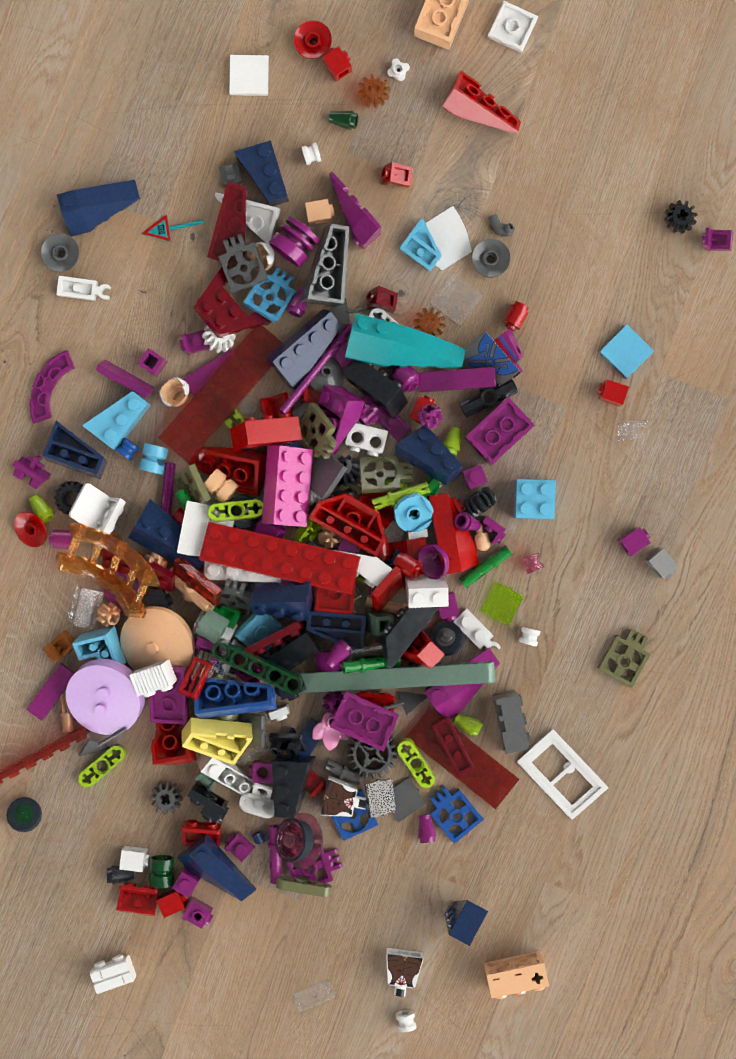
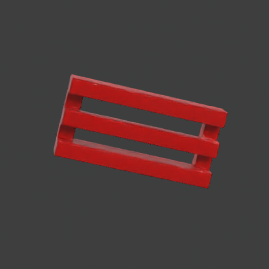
M194 656L178 693L197 700L213 664ZM197 663H200L188 691H185Z

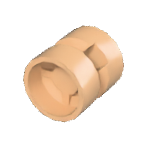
M216 469L204 483L210 495L215 494V499L220 503H226L239 487L233 480H226V475L219 469Z

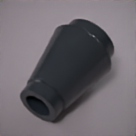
M113 865L107 868V883H112V885L135 879L134 871L120 870V866Z

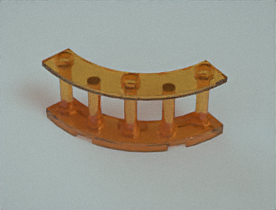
M69 523L73 540L67 553L57 552L55 558L58 570L80 576L86 574L94 578L95 583L107 591L111 590L116 595L115 599L121 605L125 616L144 618L147 612L142 599L148 586L159 587L160 585L150 565L126 542L84 524ZM81 540L95 544L89 559L75 555ZM102 548L115 554L108 569L96 562ZM121 560L131 568L125 581L115 573ZM135 577H137L140 583L137 593L132 589Z

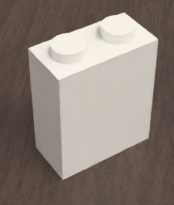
M424 574L414 579L405 575V592L409 608L448 606V585L445 576L434 580L426 577Z

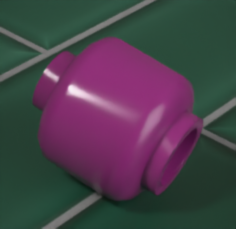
M395 366L393 368L391 381L393 379L398 381L402 385L401 389L403 392L409 393L417 388L419 385V374L411 366Z

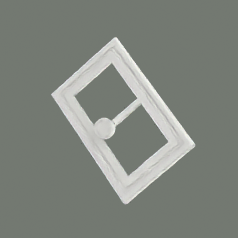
M554 729L517 760V763L571 820L608 789V786ZM553 744L568 761L564 763V770L550 782L532 761ZM576 768L593 787L572 805L556 789L554 784L566 773H573Z

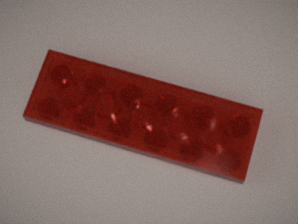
M429 707L406 735V738L412 739L419 749L496 809L520 779L455 728L475 767L458 777L431 724L443 719V717Z

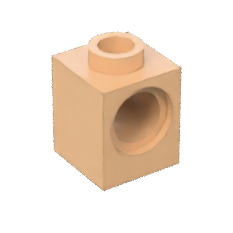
M328 199L305 203L309 226L332 222L331 216H335L333 204L329 205Z

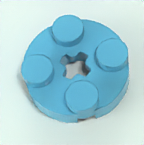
M417 492L402 497L394 506V518L398 526L404 531L419 532L427 528L431 523L433 507L426 497ZM413 509L418 510L415 517L413 515L409 516L410 511Z

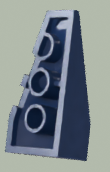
M135 180L76 189L57 194L60 210L71 237L91 232L96 226L104 221H108L110 217L119 211H123L140 199Z
M208 834L202 836L177 856L190 872L240 901H243L256 891L255 886Z

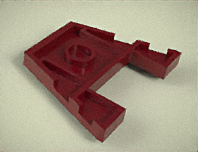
M223 267L219 269L193 307L217 338L272 323V321L256 312L249 316L245 314L223 288L228 284Z

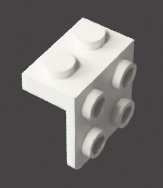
M85 483L69 512V517L96 534L110 535L115 528L118 517L124 510L123 507L126 502L121 498L109 497L91 484Z

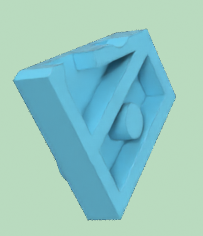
M421 218L399 249L431 272L442 255L424 219Z

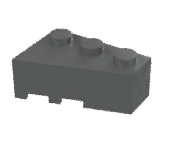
M515 690L493 695L505 753L509 754L528 750V744L531 743L529 732L525 731L527 721L525 713H522L521 706H523L521 695H518Z

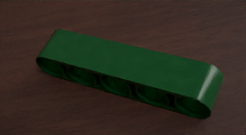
M222 640L217 642L212 648V655L217 660L281 690L295 694L302 687V678L298 674L232 643ZM219 645L226 647L227 653L225 655H220L217 652ZM242 654L245 657L244 663H237L235 655ZM253 663H261L263 670L260 672L255 671L252 667ZM278 671L281 674V678L273 680L270 672ZM296 679L299 686L291 688L288 685V681Z

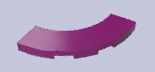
M68 350L48 361L41 372L38 373L33 383L30 399V413L33 424L53 418L50 408L53 389L66 373L75 369Z

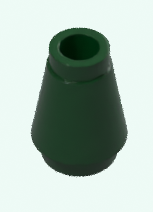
M331 111L329 123L348 130L356 129L358 113H354V111Z

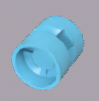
M144 443L142 451L144 458L140 459L138 469L163 475L165 468L163 460L167 459L169 449Z

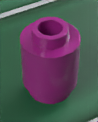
M54 529L53 533H49V544L52 545V548L72 549V547H77V532Z

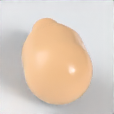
M481 524L480 529L474 535V541L478 550L486 551L490 548L491 542L489 534L483 531Z

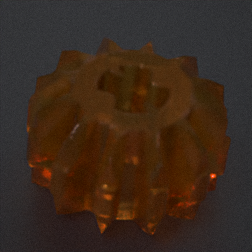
M373 74L370 75V80L364 77V83H359V88L361 89L358 91V96H361L360 102L364 103L367 101L366 107L368 108L371 104H374L376 109L377 103L383 106L385 104L384 100L389 99L387 93L390 92V87L386 86L387 80L381 81L380 75L377 79H374ZM371 89H375L376 94H373Z
M433 307L430 308V313L427 312L426 308H423L424 315L417 312L416 316L419 319L413 320V323L418 324L414 329L421 330V332L435 337V332L438 335H442L443 332L439 328L444 329L446 327L445 324L440 323L445 320V317L438 318L441 311L438 310L434 314ZM427 320L434 322L432 328L425 326Z

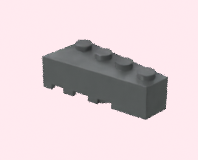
M330 224L323 229L300 302L334 307L344 304L349 226Z

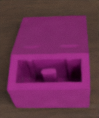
M324 385L318 402L320 409L336 427L332 436L337 441V445L333 447L334 450L330 454L336 451L357 423L365 401L338 385ZM316 414L314 415V418H313V421H312L313 423H314V421H315V419H316V417H317ZM322 423L320 426V432L323 435L326 430V427ZM315 427L312 428L313 434L316 432ZM313 438L312 441L318 444L317 440Z

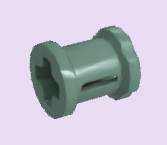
M202 772L194 779L195 782L199 781L205 786L208 792L218 782Z

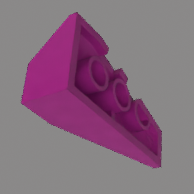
M330 172V181L352 235L351 240L357 247L361 246L365 249L381 235V226L365 207L361 209L358 199L354 195L349 196L347 187L333 172Z
M490 647L465 662L493 661L495 669L500 664ZM484 683L428 686L425 688L424 693L443 718L447 716L451 718L465 708Z

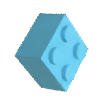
M516 479L514 488V518L555 519L556 480Z

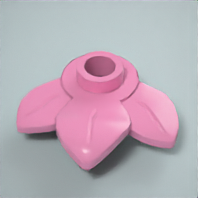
M327 712L322 717L321 722L314 726L312 738L314 740L322 739L324 746L331 751L338 745L339 739L348 740L349 736L330 728L329 720L334 719L336 713L332 715Z

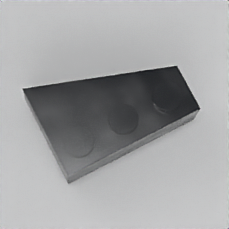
M302 629L300 634L294 636V640L289 643L287 640L277 646L279 650L274 653L269 651L261 658L291 671L312 655L319 653L321 648L309 631L304 632ZM276 670L270 672L273 680L281 677V674Z
M281 754L272 761L275 818L293 819L300 811L316 756L297 755V757H291Z

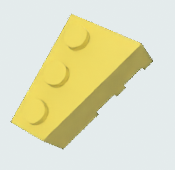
M190 718L182 730V747L235 765L253 739L251 723Z

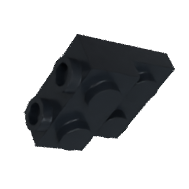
M196 782L187 795L190 801L198 806L200 804L204 806L200 813L203 814L202 817L205 820L216 823L219 821L221 823L229 810L226 807L229 801L212 791H206L207 788Z

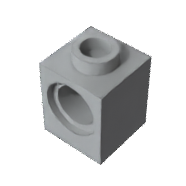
M659 548L645 560L659 578L663 579L673 576L676 573L675 569L678 567L664 548Z

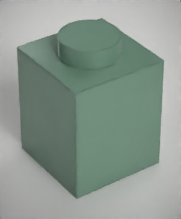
M209 609L205 615L201 614L198 618L196 633L216 644L226 632L230 620Z
M376 611L366 612L365 630L375 636H382L384 628L389 623H393L394 616L385 611H380L379 614Z

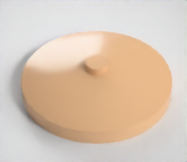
M159 606L142 608L132 614L122 627L120 635L121 649L127 663L134 671L168 659L171 666H190L195 654L194 637L185 620L172 610Z

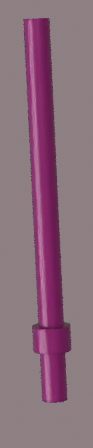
M348 323L341 333H337L333 339L334 342L280 408L279 411L282 414H286L339 346L342 347L347 341L346 338L351 333L353 325Z

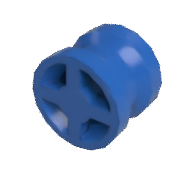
M124 437L122 445L118 446L116 451L132 461L134 453L138 452L140 448Z

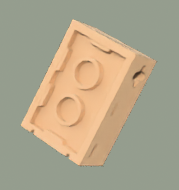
M425 0L414 29V37L450 50L469 0Z
M540 951L484 963L491 998L503 999L510 994L522 995L526 991H540L549 986Z

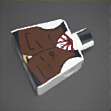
M329 776L321 815L351 817L354 807L365 810L367 798L356 796L357 786Z
M387 948L388 985L395 986V996L405 997L406 987L415 988L423 963V952Z

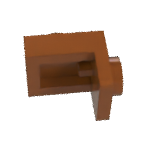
M65 630L51 643L43 647V651L53 663H56L74 649L72 643L75 640Z

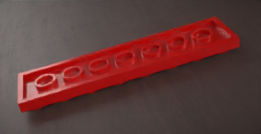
M208 522L199 556L200 561L304 585L305 582L311 581L312 587L351 596L361 556L212 522Z

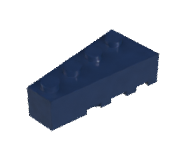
M150 499L128 538L193 575H196L204 564V561L199 560V556L177 553L182 526Z

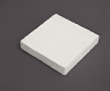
M503 1L487 38L522 53L538 16Z
M230 55V95L268 96L269 56Z

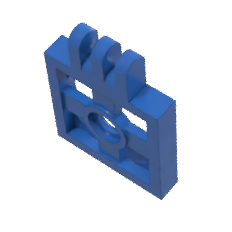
M362 789L357 791L356 796L366 798ZM368 801L365 810L354 807L353 811L357 814L355 818L332 816L343 841L378 826ZM368 812V823L362 827L359 818ZM348 821L352 822L355 830L352 832L342 828L341 824Z
M443 785L440 788L445 793L444 795L438 790L435 792L439 798L438 800L433 795L429 796V799L436 806L430 812V815L455 844L484 819L460 789L451 794ZM462 800L466 804L460 809H455L450 802ZM445 808L449 813V818L442 823L440 812ZM472 811L473 820L469 825L464 820V815ZM455 813L460 814L461 817L459 820H455L453 818V815ZM455 824L459 825L463 831L452 832L448 829Z

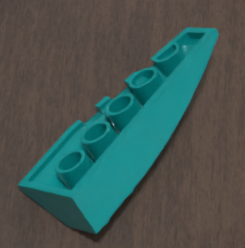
M356 313L345 358L381 367L394 365L400 367L419 366V368H426L427 366L462 368L466 349L410 327Z

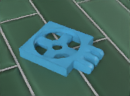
M279 267L276 268L272 276L268 275L269 280L254 285L243 302L244 306L277 324L296 294V290L289 287L295 276L290 275L288 280H285L288 272L284 271L279 276L281 272ZM263 284H273L271 289L267 290L260 287ZM280 288L286 295V301L278 298L277 293ZM254 293L262 297L263 301L259 307L254 304ZM271 294L274 298L269 301L266 299V296ZM273 304L280 308L279 312L273 314L266 311L269 305Z

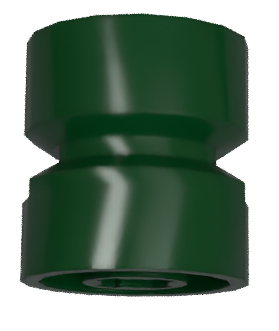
M170 855L151 856L149 858V867L152 872L149 873V886L154 888L173 886L174 873L171 871L174 869V857Z

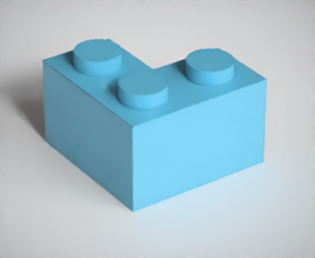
M115 626L80 634L72 643L79 660L97 657V659H110L122 664L127 662L122 652L120 638Z

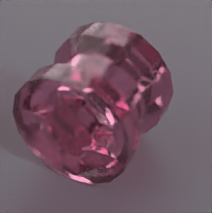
M539 553L521 559L522 563L526 566L525 571L527 574L544 567V564L539 560Z

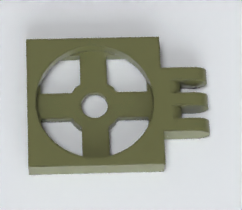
M310 403L299 422L302 437L300 441L306 449L313 450V458H319L322 455L323 458L329 459L330 453L334 450L333 447L337 445V441L332 436L336 427L316 403ZM316 414L317 417L313 423L310 417ZM322 423L326 427V430L323 435L320 432V426ZM313 427L316 428L315 434L312 432ZM313 438L318 442L316 447L311 445Z
M395 455L360 457L362 494L396 492L401 490L400 483L413 482V471L410 462L399 463L398 457ZM383 463H391L395 470L386 471L383 469ZM368 464H375L376 469L374 471L364 472ZM378 472H382V473L384 474V476H383V477H377L376 474H377ZM388 478H395L393 482L385 485V481ZM373 479L377 482V486L368 483L366 480Z
M195 464L188 466L174 476V482L178 491L186 489L192 502L208 505L207 501L211 498ZM187 472L190 473L193 482L190 481ZM196 489L201 497V500L198 499Z
M632 628L625 639L617 635L615 636L598 666L599 670L630 687H633L651 655L642 650L648 637L644 636L640 642L639 639L642 634L637 632L635 637L632 638L635 632ZM619 645L628 646L625 653L621 655L613 650ZM635 650L639 654L640 665L632 662L631 657ZM609 658L617 662L614 672H611L608 668L607 661ZM622 658H627L628 663L626 665L621 664ZM629 668L635 672L629 677H621L624 669Z

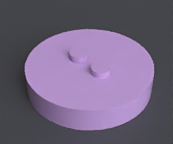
M95 659L83 664L71 677L66 688V701L73 717L83 727L98 734L112 735L124 727L128 730L142 713L145 704L144 695L137 697L129 674L133 671L124 664L110 659Z

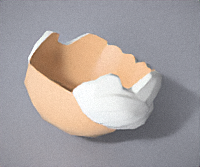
M257 242L258 252L267 271L274 262L275 253L273 247L267 243ZM247 252L249 261L256 259L253 253Z
M171 378L164 383V386L159 391L162 402L169 407L183 405L188 398L189 384L180 378Z

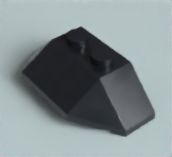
M405 606L397 611L395 614L396 619L392 624L389 623L384 628V634L381 637L383 662L386 667L392 669L439 607L409 608V606Z

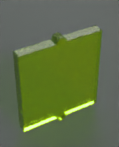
M496 582L481 612L492 617L494 621L498 620L509 626L524 596L513 591L511 587L507 588Z

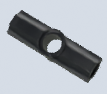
M511 378L502 385L497 384L496 387L485 389L483 392L459 403L465 417L468 418L518 393V390ZM484 394H492L494 397L493 402L487 403L484 400Z

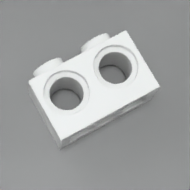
M356 423L348 433L345 445L349 446L348 450L360 452V449L366 450L368 455L378 457L379 454L383 455L388 431ZM354 433L362 435L363 439L360 443H354L351 440ZM374 437L381 440V445L377 448L370 445V440Z

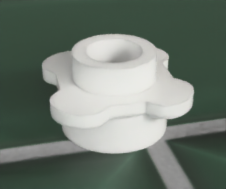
M397 58L393 59L392 66L388 69L387 74L398 81H403L406 71H409L410 66L408 63L400 62Z

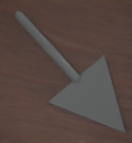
M345 298L344 304L333 307L329 311L333 313L339 323L347 325L350 323L349 313L371 309L360 307L348 310Z
M398 691L401 702L387 705L383 708L391 709L403 705L406 716H408L428 697L424 694Z
M124 727L101 742L89 739L79 757L109 749L110 747L104 744L127 729Z

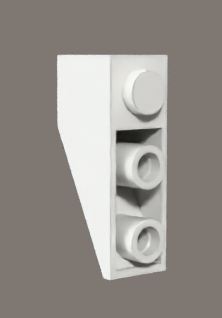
M343 552L361 556L357 576L361 574L365 577L364 582L372 588L378 586L392 570L391 567L377 557Z
M201 754L197 759L202 773L241 795L249 793L254 786L253 778L249 777L236 764L232 765Z

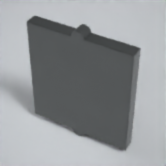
M255 713L240 714L239 722L252 724L253 739L249 745L263 748L264 733L266 732L264 730V715Z
M409 777L381 795L388 806V811L393 813L398 822L426 804L419 793V789L414 786Z

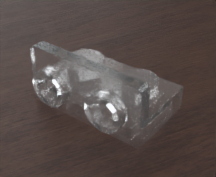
M77 585L76 590L74 589L72 593V608H69L67 613L68 622L74 626L95 629L96 618L98 617L97 610L101 606L104 592Z

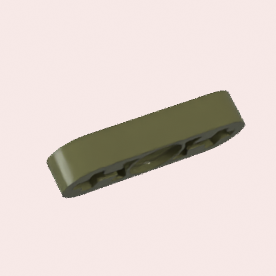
M278 876L276 881V888L280 890L320 897L331 896L332 885L328 883L288 876Z

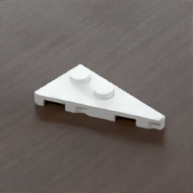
M215 193L216 199L222 203L224 194ZM247 200L246 225L263 241L269 244L268 242L275 233L280 209Z

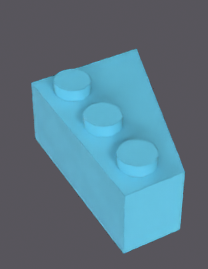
M132 391L82 426L109 447L116 450L118 446L122 445L124 437H128L151 407V404Z

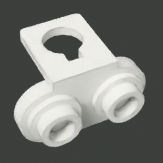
M254 783L252 793H246L241 796L239 807L242 811L263 818L273 817L274 801L270 799L273 788ZM258 789H263L267 792H264V794H262Z

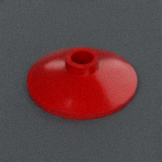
M307 21L301 24L294 34V46L297 52L308 59H317L324 56L332 44V35L329 28L319 21ZM313 40L317 41L315 45H311L310 42Z
M21 512L16 516L14 529L18 538L30 547H40L47 539V530L43 521L31 512Z

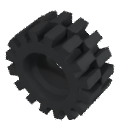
M67 481L61 484L60 488L56 489L55 492L57 494L54 496V499H56L55 505L58 506L57 509L62 511L63 514L69 515L72 506L67 503L66 496L70 491H76L79 494L84 484L76 481Z

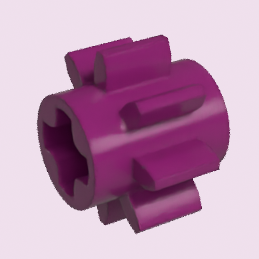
M371 402L364 403L358 421L363 425L369 423L372 426L379 418L377 416L379 410Z
M432 404L425 405L422 408V412L418 413L421 426L425 425L429 429L436 428L439 425V421L443 420L440 407L436 408Z
M340 691L328 692L323 697L324 704L322 707L333 715L335 711L337 712L344 695Z

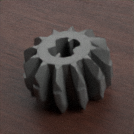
M167 781L165 785L160 782L158 784L159 788L154 787L152 790L155 794H151L150 799L155 801L151 805H158L159 807L156 811L159 812L163 809L164 815L168 813V809L171 813H174L175 808H180L181 806L179 802L183 800V797L179 796V794L182 792V789L175 790L177 787L176 783L170 787V781ZM166 794L170 796L168 801L164 800Z

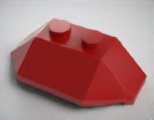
M347 493L318 501L309 517L314 522L376 557L386 542L380 512Z

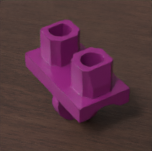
M39 455L35 456V458L31 456L25 458L22 456L18 461L15 460L12 465L15 467L13 476L21 480L26 475L30 476L31 479L28 484L34 489L39 488L47 481L51 474L44 470L45 465L40 463L42 457Z

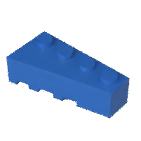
M207 678L198 699H194L195 715L201 719L274 710L277 709L275 689L269 684L243 683L233 680L226 681Z

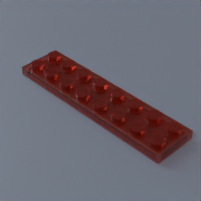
M262 325L253 328L158 438L184 461L189 463L272 368L266 357L282 345L283 342Z

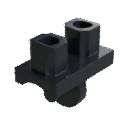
M289 727L286 733H270L269 735L271 741L270 751L273 756H280L282 751H286L289 756L297 757L300 751L305 752L307 746L303 743L302 735L296 733L293 727Z

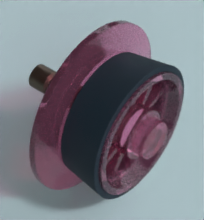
M298 813L293 819L288 818L279 825L275 837L279 856L284 861L290 862L298 868H307L316 862L322 850L323 835L320 824L314 816L308 813Z

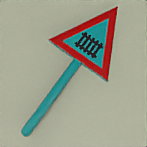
M165 215L141 234L171 242L170 230L204 224V220L169 227L168 217Z

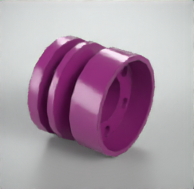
M289 216L286 219L289 226L286 224L281 226L286 235L284 236L276 232L268 243L282 257L300 268L308 258L303 249L313 252L315 249L311 244L318 246L320 240L307 225Z

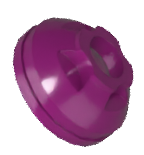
M435 544L426 545L420 549L417 560L422 562V573L434 580L446 575L449 569L447 553ZM437 554L441 555L443 559L442 564L437 561Z

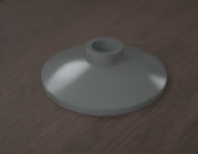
M66 234L51 235L44 241L41 248L42 261L49 269L55 272H66L72 269L78 262L80 255L78 244L72 237ZM61 251L65 252L64 257H59Z
M486 239L478 243L474 248L472 263L475 270L482 276L497 277L507 270L510 263V252L503 242L497 239ZM489 256L493 257L494 262L489 263L487 258Z
M330 358L309 385L322 393L324 385L341 386L344 379L341 366ZM323 370L328 371L329 375L324 374Z

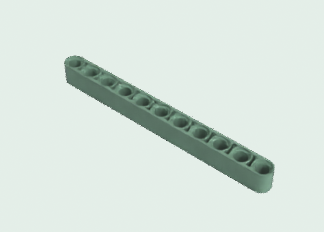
M493 661L435 664L431 669L421 665L392 667V669L386 667L367 670L365 673L343 674L342 670L332 672H300L307 688L301 693L496 682Z

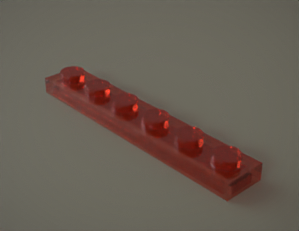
M82 726L0 770V784L3 783L2 779L8 776L11 779L19 775V770L23 768L28 770L37 765L36 761L41 758L43 761L51 758L56 750L59 749L62 752L71 747V742L75 740L77 743L87 738L86 734L90 730Z

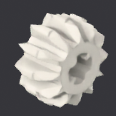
M207 325L204 328L205 332L202 334V338L206 339L204 345H210V351L215 348L217 353H220L221 350L226 352L233 346V341L236 338L234 334L217 338Z

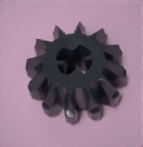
M678 200L676 205L671 203L669 205L670 209L665 211L667 217L664 218V221L670 222L667 225L668 229L674 227L673 233H676L679 229V232L683 234L685 229L690 231L692 225L697 223L694 218L698 213L692 212L695 206L689 208L688 201L682 204L681 200ZM678 214L684 216V219L682 221L680 220L681 218L678 219Z
M341 454L337 460L348 469L337 486L340 487L344 484L347 487L348 483L354 484V479H359L360 466L355 458L352 459L350 455L344 458Z
M483 487L469 496L463 505L467 513L477 517L495 505L497 499L489 487Z

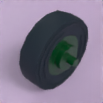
M18 798L7 809V822L17 832L32 831L41 821V807L32 798Z

